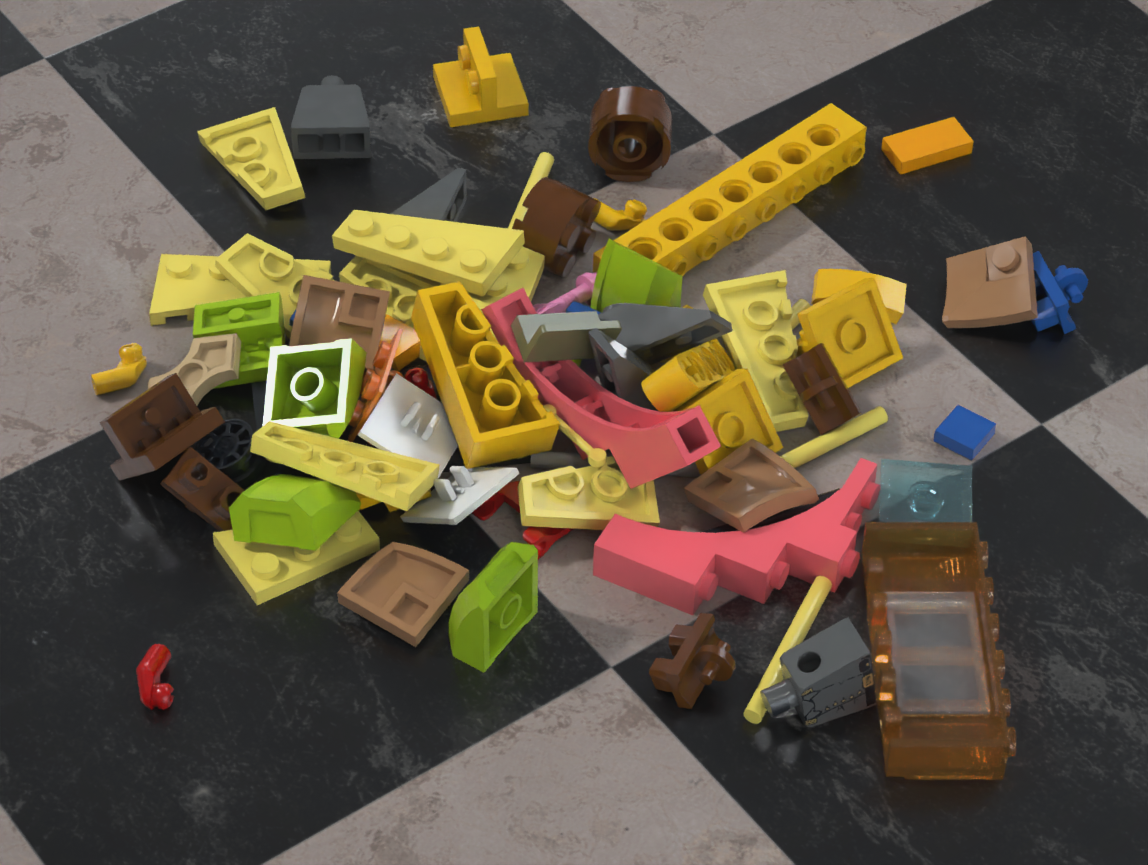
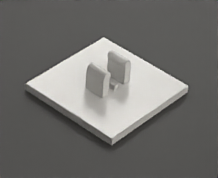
M397 373L358 433L359 437L378 449L439 464L438 478L458 446L443 404Z
M451 466L450 472L453 474L448 479L434 480L435 489L431 492L432 497L419 501L400 517L403 522L457 525L520 473L517 468L475 467L466 469L465 466Z

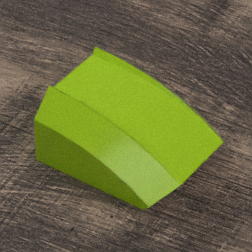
M608 239L597 271L590 308L601 313L605 307L616 303L681 308V275L612 239Z
M352 338L313 345L270 347L263 426L271 421L339 439L349 424L358 402L367 352Z
M286 474L270 476L254 483L242 492L229 507L234 541L283 545L316 551L360 509L361 502L355 491L320 478Z
M510 542L497 552L488 565L459 594L452 607L448 630L452 655L455 658L484 673L523 626L538 612V550L534 545Z

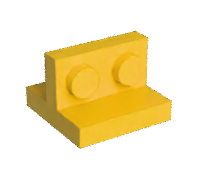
M479 26L463 29L464 45L458 46V61L433 64V78L450 127L528 116L529 103L511 53L489 56Z
M865 278L797 313L803 330L799 332L800 338L797 339L798 351L796 357L823 343L848 388L903 359L875 278Z
M748 368L736 369L674 410L683 411L700 405L721 445L718 449L695 461L701 475L750 439L760 442L775 453L784 448Z

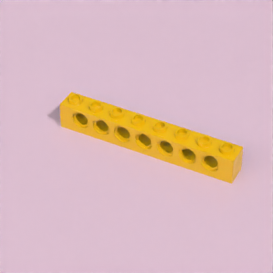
M830 103L614 241L683 277L686 272L703 261L710 260L717 252L732 242L742 239L746 233L763 222L770 221L777 213L792 203L799 202L809 192L820 185L827 184L834 176L846 168L856 165L865 153L867 127ZM606 245L593 253V273L598 271Z

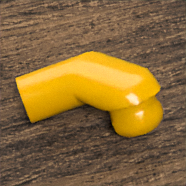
M629 200L626 202L624 210H615L601 202L599 213L594 222L609 231L631 230L645 221L644 216L647 213V207L638 200Z
M131 343L122 346L119 349L121 361L116 368L91 374L96 395L128 388L136 383L147 366V357L143 356L141 345Z

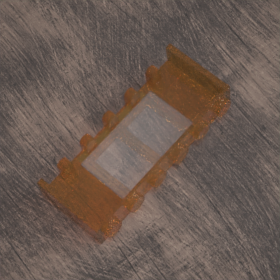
M865 522L861 555L886 777H905V780L1003 779L1008 757H1014L1016 754V731L1014 727H1007L1006 717H1009L1011 708L1010 691L1008 688H1001L1000 679L1004 678L1005 658L1003 650H996L995 642L999 639V617L997 613H990L989 605L993 604L994 584L992 577H985L984 569L988 567L987 541H980L977 522Z

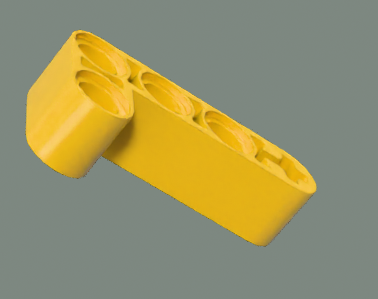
M684 305V306L682 307V308H691V309H693V308H692L691 306H689V305ZM715 338L667 358L668 362L645 378L641 385L648 400L659 412H672L736 369L725 349Z

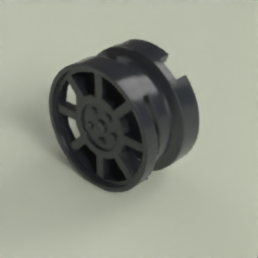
M226 419L223 424L198 440L194 450L201 456L202 453H205L204 458L241 488H245L262 474L267 460L263 456L250 452L252 435L254 434L251 426L240 419ZM209 438L214 440L209 446L204 447Z

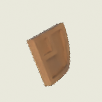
M1026 236L946 258L947 289L942 322L947 328L991 327L1038 318L1032 244Z
M303 275L289 347L335 342V340L352 338L367 352L365 369L368 367L374 370L375 367L372 366V363L380 345L390 291Z
M750 439L684 487L688 502L743 533L779 512L796 506L814 504L819 500L816 489L794 467L754 439Z
M392 542L367 560L337 592L338 603L416 647L469 581V570L427 550Z

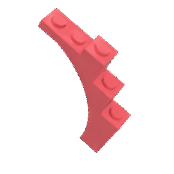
M524 288L481 309L485 318L490 323L501 346L505 345L514 357L513 364L524 380L529 379L538 391V399L541 404L553 405L557 415L593 448H600L604 451L610 449L630 489L682 469L721 447L700 405L674 412L650 410L634 405L608 391L589 377L572 360L524 363L511 327L517 315L537 314ZM574 443L581 459L588 458V455Z
M860 458L843 487L825 501L787 520L752 528L744 533L741 531L705 533L669 530L646 525L614 514L594 544L593 575L690 615H694L703 600L709 601L713 597L717 586L765 604L774 588L780 590L783 587L788 575L811 584L817 576H824L831 581L832 588L830 591L835 593L843 578H851L858 566L860 552L855 551L856 537L862 521L861 514L865 509L872 510L880 493V485L875 483L878 464Z

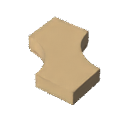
M237 333L194 338L190 351L184 360L171 371L150 378L148 389L168 375L177 373L193 401L198 405L201 399L214 387L226 381L238 379L241 352L240 338Z

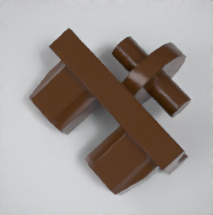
M823 343L783 364L786 373L821 435L862 414Z
M192 447L184 451L176 465L160 483V485L182 501L186 509L191 513L195 512L219 532L232 530L229 507L245 490Z
M700 613L693 626L676 624L669 635L668 643L672 655L675 656L674 659L656 658L649 669L655 689L673 692L680 708L692 709L705 684L710 685L713 680L726 681L731 678L736 669V662L729 654L731 646L727 642L722 641L714 631L713 624L715 618L713 614Z

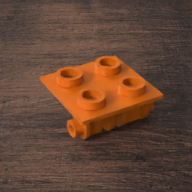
M398 329L390 344L382 341L372 363L375 369L372 370L367 367L364 371L360 391L362 398L361 401L358 400L353 416L348 424L352 426L347 440L349 442L354 441L396 373L404 378L400 372L390 371L403 329Z

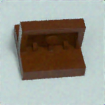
M177 373L168 375L105 418L100 424L121 458L110 465L120 481L159 469L225 421L216 407L200 411Z

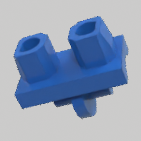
M1034 252L1036 297L1042 295L1044 298L1037 301L1038 318L1031 319V322L1037 332L1059 324L1064 334L1075 330V323L1068 313L1070 308L1068 300H1071L1072 303L1082 301V293L1087 288L1088 278L1083 270L1079 268L1067 269L1065 265L1059 266L1055 270L1056 276L1053 277L1040 252Z

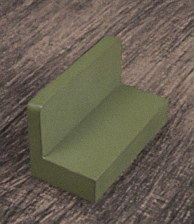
M597 311L517 315L511 324L524 363L593 359L594 354L589 331L597 328L614 340L622 331L619 320L600 321Z

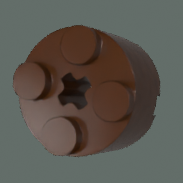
M637 86L612 87L602 91L591 112L588 152L595 166L597 163L605 170V175L622 182H639L652 177V172L661 166L663 168L667 164L671 153L672 115L663 94L658 90H648Z
M544 177L535 184L525 198L522 206L528 208L523 221L515 219L512 229L524 230L525 244L523 247L545 256L544 269L562 278H566L574 266L576 254L579 251L587 253L594 242L596 231L591 229V226L599 213L601 202L557 180Z

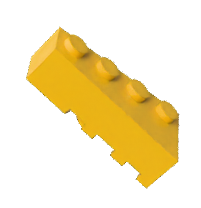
M459 281L418 290L411 319L466 469L550 451L560 426L559 421L552 411L547 412L538 399L539 393L529 379L524 380L513 364L514 357L505 345L501 346L491 333L490 323L462 283Z

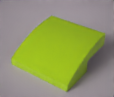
M280 292L195 305L193 338L237 333L241 340L238 379L226 381L214 388L267 381L270 347L285 345L284 316Z

